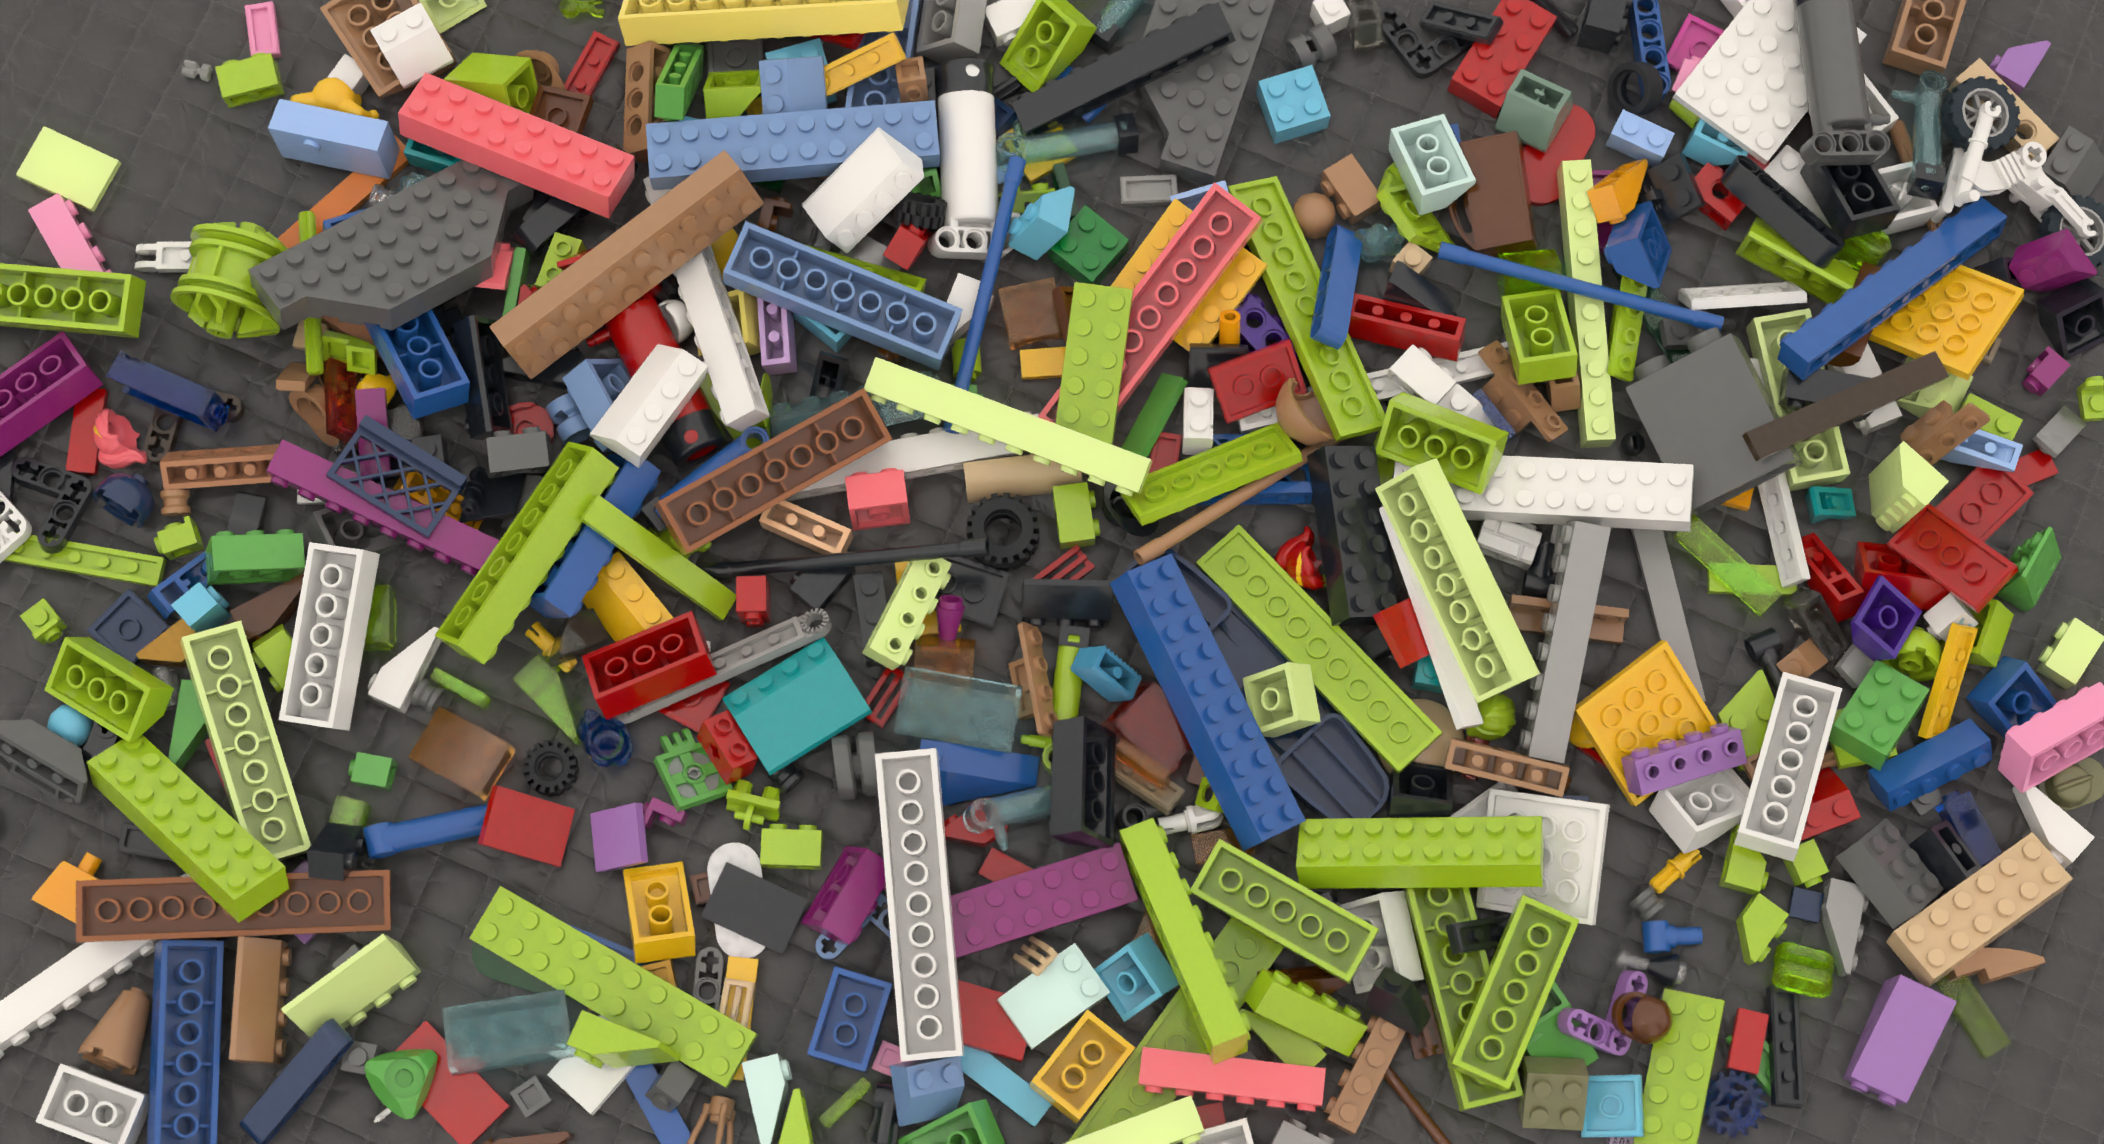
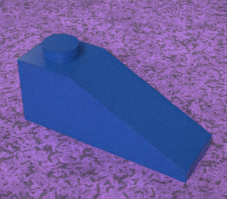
M205 551L153 588L148 594L147 598L165 620L176 613L171 604L194 585L200 582L206 588L210 586L207 585Z

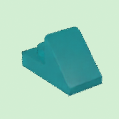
M1812 486L1808 489L1805 501L1810 524L1826 519H1850L1856 517L1851 488Z

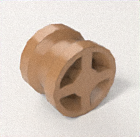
M173 489L160 491V498L163 500L164 505L161 508V515H190L191 508L188 506L187 500L190 497V490Z

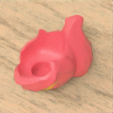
M105 408L101 413L97 414L93 432L94 441L99 448L98 459L101 464L112 469H124L136 462L145 464L147 462L146 452L137 448V438L140 436V433L133 429L130 421L125 416L116 415L112 409Z

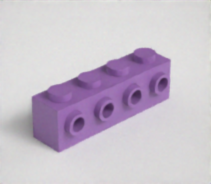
M1727 723L1710 726V731L1704 733L1701 731L1684 734V739L1675 741V739L1660 741L1657 743L1658 747L1652 749L1648 747L1636 748L1631 751L1632 755L1621 758L1628 792L1641 796L1747 763L1741 731L1739 728L1729 727Z

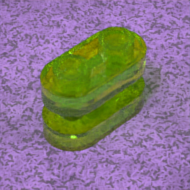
M1883 231L1843 240L1845 243L1844 247L1836 256L1850 263L1858 270L1861 269L1864 261L1876 266L1880 259L1890 250L1891 241Z
M1785 942L1775 948V966L1772 972V983L1776 987L1814 998H1824L1832 993L1833 978L1831 975L1834 973L1835 960L1831 954L1824 950L1797 945L1794 942Z

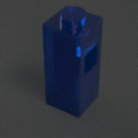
M1955 790L1941 797L1943 803L1935 808L1942 822L1946 819L1949 821L1980 865L1986 864L2002 854L1970 790L1961 795L1958 790Z

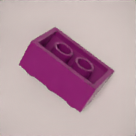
M845 846L800 923L837 943L850 945L851 942H854L862 932L861 925L866 916L871 915L878 903L876 899L882 890L886 889L884 859L868 848Z

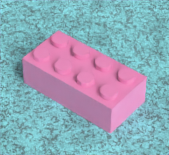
M2098 682L2089 688L2084 687L2075 696L2067 700H2060L2053 708L2044 713L2039 712L2020 726L2015 725L2007 731L2003 750L2000 754L1998 770L2021 793L2104 748V685Z

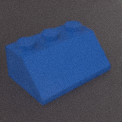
M1650 200L1635 205V208L1626 215L1624 221L1613 224L1604 253L1608 263L1613 264L1616 273L1654 289L1660 287L1672 248Z

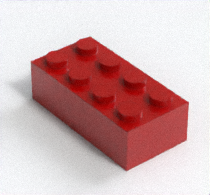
M1529 0L1500 1L1492 15L1499 16L1503 20L1504 24L1491 45L1474 42L1451 78L1447 89L1448 92L1494 119L1500 113L1506 94L1521 69H1528L1552 31L1557 16Z
M692 611L582 656L594 699L607 720L717 675L703 630Z

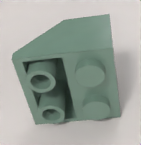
M1521 69L1506 94L1495 130L1501 133L1517 131L1522 143L1545 153L1573 109L1572 92Z

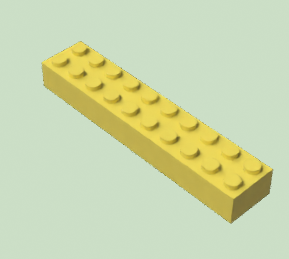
M623 0L618 21L626 46L639 45L648 41L671 45L688 42H725L741 39H780L795 36L810 37L813 35L902 31L904 28L909 0Z

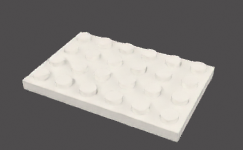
M1749 0L1673 96V99L1764 165H1766L1809 110L1793 0ZM1857 28L1860 44L1867 34Z

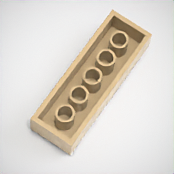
M2031 832L1893 931L1886 943L1922 985L1929 988L2062 892L2073 878L2035 834Z

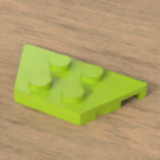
M1393 162L1385 170L1376 197L1380 201L1382 210L1391 216L1396 223L1400 235L1406 238L1408 242L1435 252H1439L1441 242L1455 245L1432 212L1419 216L1395 162Z
M1763 669L1758 670L1716 715L1719 723H1727L1729 727L1740 729L1746 758L1761 751L1775 701ZM1742 765L1737 766L1739 771H1745Z

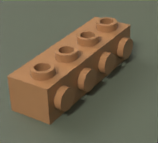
M1373 1014L1367 1023L1368 1028L1366 1032H1368L1364 1043L1359 1041L1351 1055V1058L1355 1059L1351 1069L1345 1068L1337 1085L1341 1086L1337 1097L1331 1096L1324 1109V1112L1328 1114L1325 1122L1350 1135L1356 1133L1406 1032Z

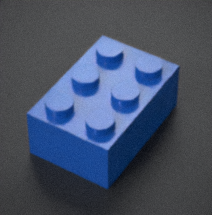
M834 966L807 1055L867 1074L893 992V984Z

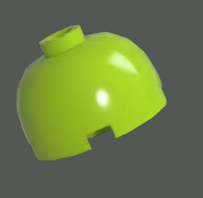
M1913 627L1895 659L1881 660V662L1901 673L1909 675L1908 677L1914 681H1928L1935 678L1943 651L1938 639L1923 628Z

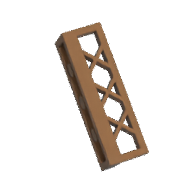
M1512 594L1507 601V606L1519 631L1545 635V631L1541 630L1544 613L1549 614L1551 602L1545 598ZM1596 605L1589 641L1621 645L1623 643L1624 623L1629 618L1630 609Z

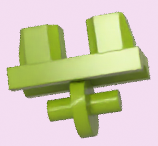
M739 779L733 790L728 789L726 810L735 812V819L744 820V830L749 831L753 823L763 825L764 820L778 823L780 817V790L778 788L764 787L762 797L752 795V783Z

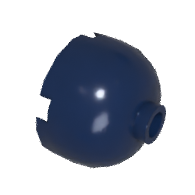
M114 473L106 477L92 494L96 502L101 498L106 503L103 507L104 510L127 525L132 526L134 522H137V528H141L154 507L152 492L146 487L148 481L137 473H133L132 476L126 473Z

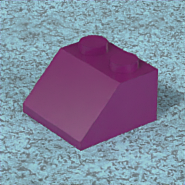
M2068 228L2018 246L2009 265V269L2024 289L2043 293L2095 276L2098 272Z

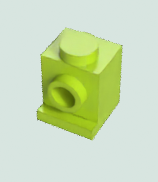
M190 516L183 517L185 521L183 524L181 522L171 523L164 527L165 530L157 532L158 536L154 537V542L160 554L163 553L170 560H174L204 550L197 522Z

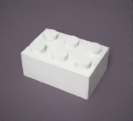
M60 1064L36 1122L93 1144H136L148 1115L149 1095L78 1068Z

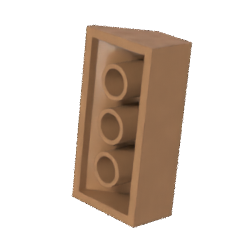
M238 936L229 1060L243 1064H280V1058L285 1056L286 1041L282 1039V1029L287 1026L288 1016L284 1014L281 1008L284 1007L285 996H288L290 992V980L286 978L287 966H290L292 962V949L288 948V943L285 941Z

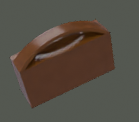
M1517 131L1460 142L1459 146L1476 179V183L1463 193L1465 211L1472 225L1471 233H1466L1462 227L1457 212L1456 200L1448 206L1453 223L1463 240L1472 251L1493 257L1538 249L1523 145Z

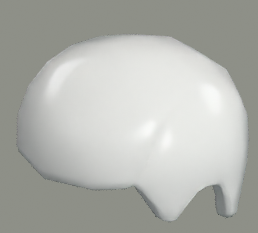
M675 299L661 302L658 306L664 314L677 342L684 341L694 330L686 317L688 310L685 303Z

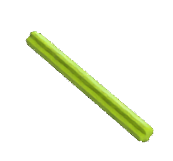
M301 211L298 214L300 243L317 235L315 214L313 211ZM308 317L304 320L306 371L311 376L322 375L324 365L321 319Z

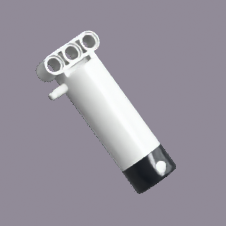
M957 58L942 62L937 66L936 70L941 199L947 202L944 226L928 240V250L937 258L986 260L999 208L993 66L988 61L982 59ZM1012 212L1010 223L1015 217H1020V213ZM1008 231L1001 258L1013 249L1008 246L1010 236ZM939 237H944L948 241L949 248L943 247L939 243ZM967 238L975 241L976 249L969 247L966 241Z

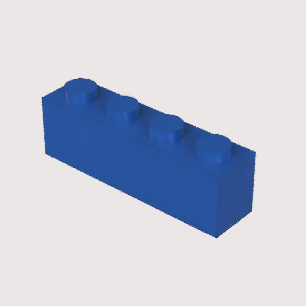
M1969 718L1887 760L1880 771L1875 768L1868 770L1870 790L1889 812L1906 806L1912 800L1926 793H1931L1947 782L1956 780L1963 774L1981 767L1992 760L1991 739Z

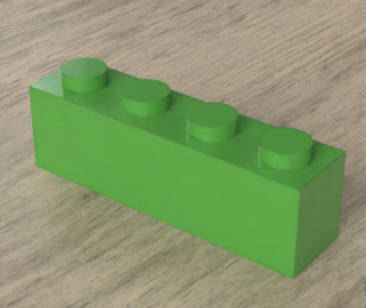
M675 43L655 84L654 117L663 118V120L668 122L684 119L703 78L704 45Z

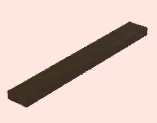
M1936 351L1750 430L1743 434L1742 437L1757 462L1948 378L1949 375Z

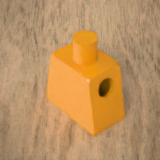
M86 852L78 867L66 861L61 862L33 895L32 900L76 923V881L100 880L94 874L103 860Z

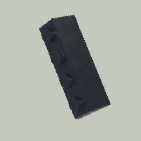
M471 315L454 323V332L452 333V342L457 349L458 360L470 381L469 401L463 404L466 406L467 418L465 419L466 431L470 435V439L486 440L488 437H493V432L510 430L514 434L501 345L489 327L497 320Z
M1086 716L1054 721L1051 737L1053 758L1051 763L1050 836L1071 845L1114 847L1116 733Z

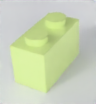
M2076 617L2067 623L2062 622L2053 634L2056 640L2051 647L2048 645L2038 657L2041 663L2036 670L2065 690L2077 684L2104 641L2102 634Z

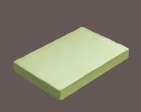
M43 126L16 175L26 182L52 194L59 193L65 200L71 199L74 204L95 212L121 163L115 158Z

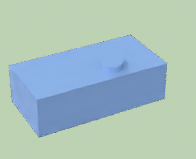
M283 99L278 100L268 126V130L282 157L390 179L400 151L388 121Z

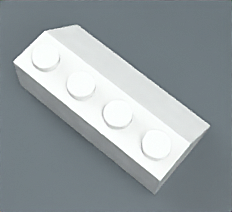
M878 127L802 203V206L824 237L848 253L924 178L922 159Z
M657 344L592 430L590 436L640 468L706 379L708 365L684 349Z

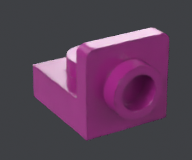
M655 797L652 798L650 803L646 802L643 806L644 825L648 830L657 814L660 815L659 821L671 827H674L676 823L684 826L689 816L685 811L677 812L674 806Z

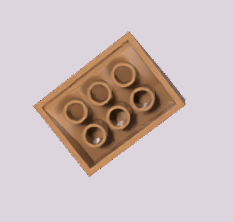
M331 0L320 7V10L380 99L416 86L419 83L418 81L405 89L403 88L370 29L419 3L417 0ZM442 37L441 39L454 62L431 74L436 77L458 64Z

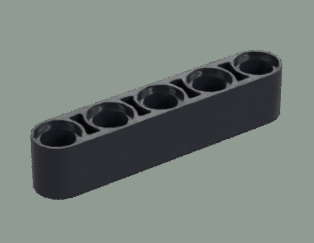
M618 144L611 146L625 152ZM635 162V172H636V170H637V168H638V164ZM553 196L516 230L514 237L533 257H540L548 251L555 232L566 235L591 211Z
M1737 155L1720 178L1722 184L1816 266L1827 268L1844 247L1843 239L1750 158Z

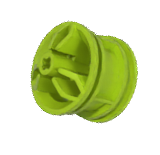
M235 222L206 223L194 226L190 235L192 242L189 247L192 261L188 273L181 275L178 280V286L173 288L170 295L171 301L178 308L186 312L188 317L201 328L206 329L208 333L219 338L231 339L234 331L237 332L236 338L238 339L278 334L281 327L259 300L255 289L251 286L248 269L284 252L288 248L270 232H266L263 227L250 222H241L239 228L236 227L237 223Z

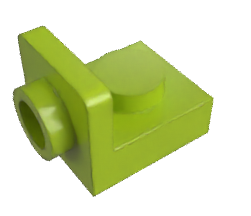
M2103 376L2086 378L2085 382L2076 389L2080 417L2084 422L2104 420Z
M45 598L20 615L32 631V636L35 640L43 645L56 641L62 635V631L67 628V625Z

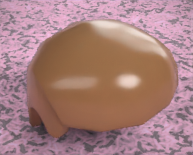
M1315 192L1304 194L1294 203L1293 213L1304 237L1318 239L1330 232L1335 224V207L1325 194Z

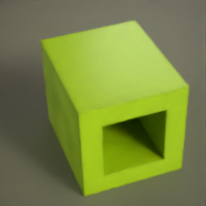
M1814 839L1799 845L1794 862L1782 859L1795 887L1803 883L1806 888L1823 882L1821 876L1829 872Z

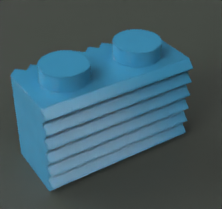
M1106 645L1079 648L1071 666L1072 672L1108 702H1122L1123 700L1130 701L1133 699L1142 679L1141 675L1137 674V671L1126 665V662H1122V658L1118 659V655L1110 652V648L1107 649Z

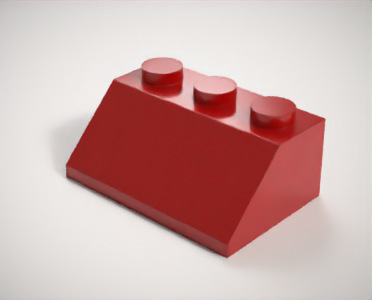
M1857 541L1854 579L1865 591L1862 602L1877 577L1881 575L1915 606L1926 612L1949 594L1940 585L1890 550L1887 544Z
M1830 767L1819 772L1800 842L1861 818L1850 790Z

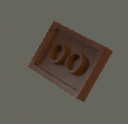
M539 85L529 114L582 135L594 99L590 95Z

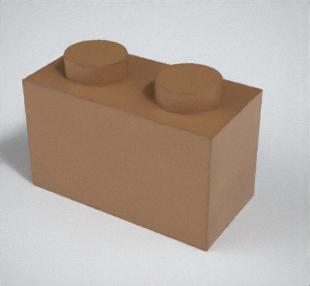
M1352 153L1323 170L1320 182L1323 192L1328 197L1332 196L1337 203L1336 209L1339 215L1344 220L1348 219L1351 225L1356 224L1381 208L1380 201L1376 197L1378 190Z

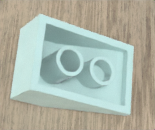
M1074 943L1059 953L1039 976L1033 973L999 997L997 1002L1032 1050L1104 1000L1110 991Z
M779 1054L742 1062L760 1144H776L789 1090L787 1080L793 1079L789 1061L783 1060Z

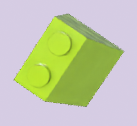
M472 52L443 79L528 114L538 91L530 57Z

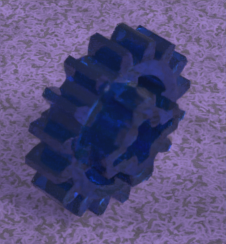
M1734 1069L1730 1070L1729 1077L1720 1071L1718 1072V1081L1710 1079L1711 1087L1708 1089L1706 1109L1704 1110L1703 1117L1710 1118L1707 1125L1712 1129L1717 1127V1132L1721 1135H1724L1728 1130L1729 1135L1736 1138L1737 1130H1739L1746 1136L1748 1135L1747 1127L1758 1128L1755 1122L1757 1118L1765 1119V1115L1760 1112V1108L1768 1107V1104L1760 1100V1098L1766 1093L1763 1089H1756L1759 1082L1755 1078L1749 1081V1075L1744 1071L1739 1077ZM1733 1084L1745 1086L1748 1090L1737 1091ZM1735 1098L1738 1101L1734 1103L1735 1108L1731 1109L1729 1107L1730 1105H1732L1731 1099ZM1730 1116L1734 1123L1724 1122L1719 1117Z

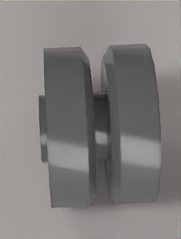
M873 731L857 734V752H852L851 740L847 735L833 736L831 738L840 801L856 799L858 795L857 780H861L863 793L867 797L878 796L875 754H879V749H876Z

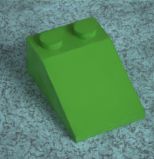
M986 1099L970 1102L897 1140L898 1144H1006Z

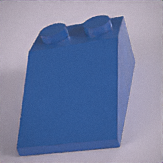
M2003 656L1997 663L1996 668L1993 667L1966 697L1980 717L2004 739L2005 734L2011 727L2024 724L2039 712L2044 713L2053 708L2057 703L2026 661Z

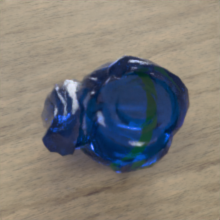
M586 709L577 726L578 739L584 743L588 756L595 764L601 767H619L626 764L631 758L633 744L630 733L624 723L613 718L607 720L602 718L601 714L597 711Z

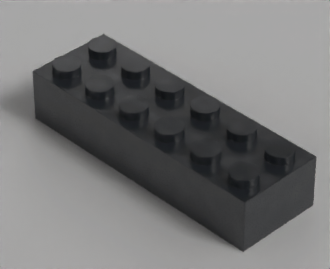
M1323 446L1309 454L1307 459L1332 626L1377 625L1373 615L1399 602L1389 537L1379 508L1383 505L1375 488L1381 485L1375 446Z

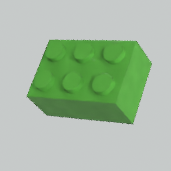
M291 529L278 530L276 534H264L262 530H252L246 532V535H234L232 531L217 532L216 536H211L205 550L207 585L282 583L301 575L305 569L303 533H294V530Z
M1876 660L1833 724L1828 741L1880 771L1923 706L1930 689L1883 662Z

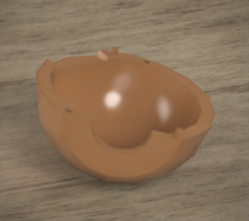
M1289 378L1282 385L1275 402L1278 424L1291 439L1308 446L1321 445L1335 439L1313 391L1306 394L1295 393L1294 389L1298 382L1295 381V378Z

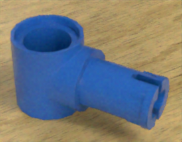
M1665 920L1641 923L1644 953L1671 952V948H1675L1676 945L1702 944L1703 941L1701 927H1675L1673 924L1669 925L1668 921Z

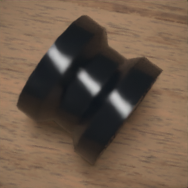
M793 761L774 774L768 775V778L772 782H777L780 785V791L785 795L793 790L805 778L806 774L802 770H797L794 767Z

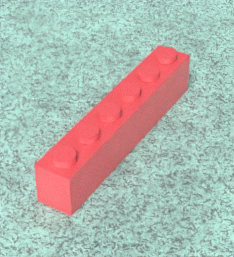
M1143 1047L1138 1084L1145 1086L1144 1092L1163 1094V1089L1175 1090L1176 1096L1181 1097L1191 1095L1193 1098L1194 1092L1205 1093V1099L1224 1101V1096L1236 1097V1103L1254 1105V1100L1267 1101V1107L1285 1108V1103L1297 1104V1110L1315 1112L1316 1107H1322L1326 1068L1233 1057L1214 1065L1208 1054Z

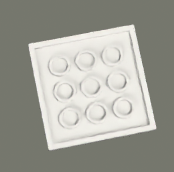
M1490 788L1487 817L1542 816L1544 832L1543 887H1478L1476 907L1512 913L1517 899L1525 895L1579 919L1581 924L1595 925L1610 804Z

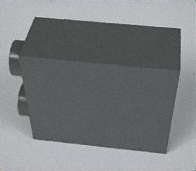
M1718 327L1708 329L1689 339L1686 345L1691 354L1672 364L1669 363L1666 355L1654 357L1640 364L1634 369L1638 381L1625 388L1662 463L1693 464L1694 480L1691 514L1696 516L1803 463L1795 446H1791L1757 462L1755 461L1742 435L1780 417L1741 340L1732 333L1722 337Z

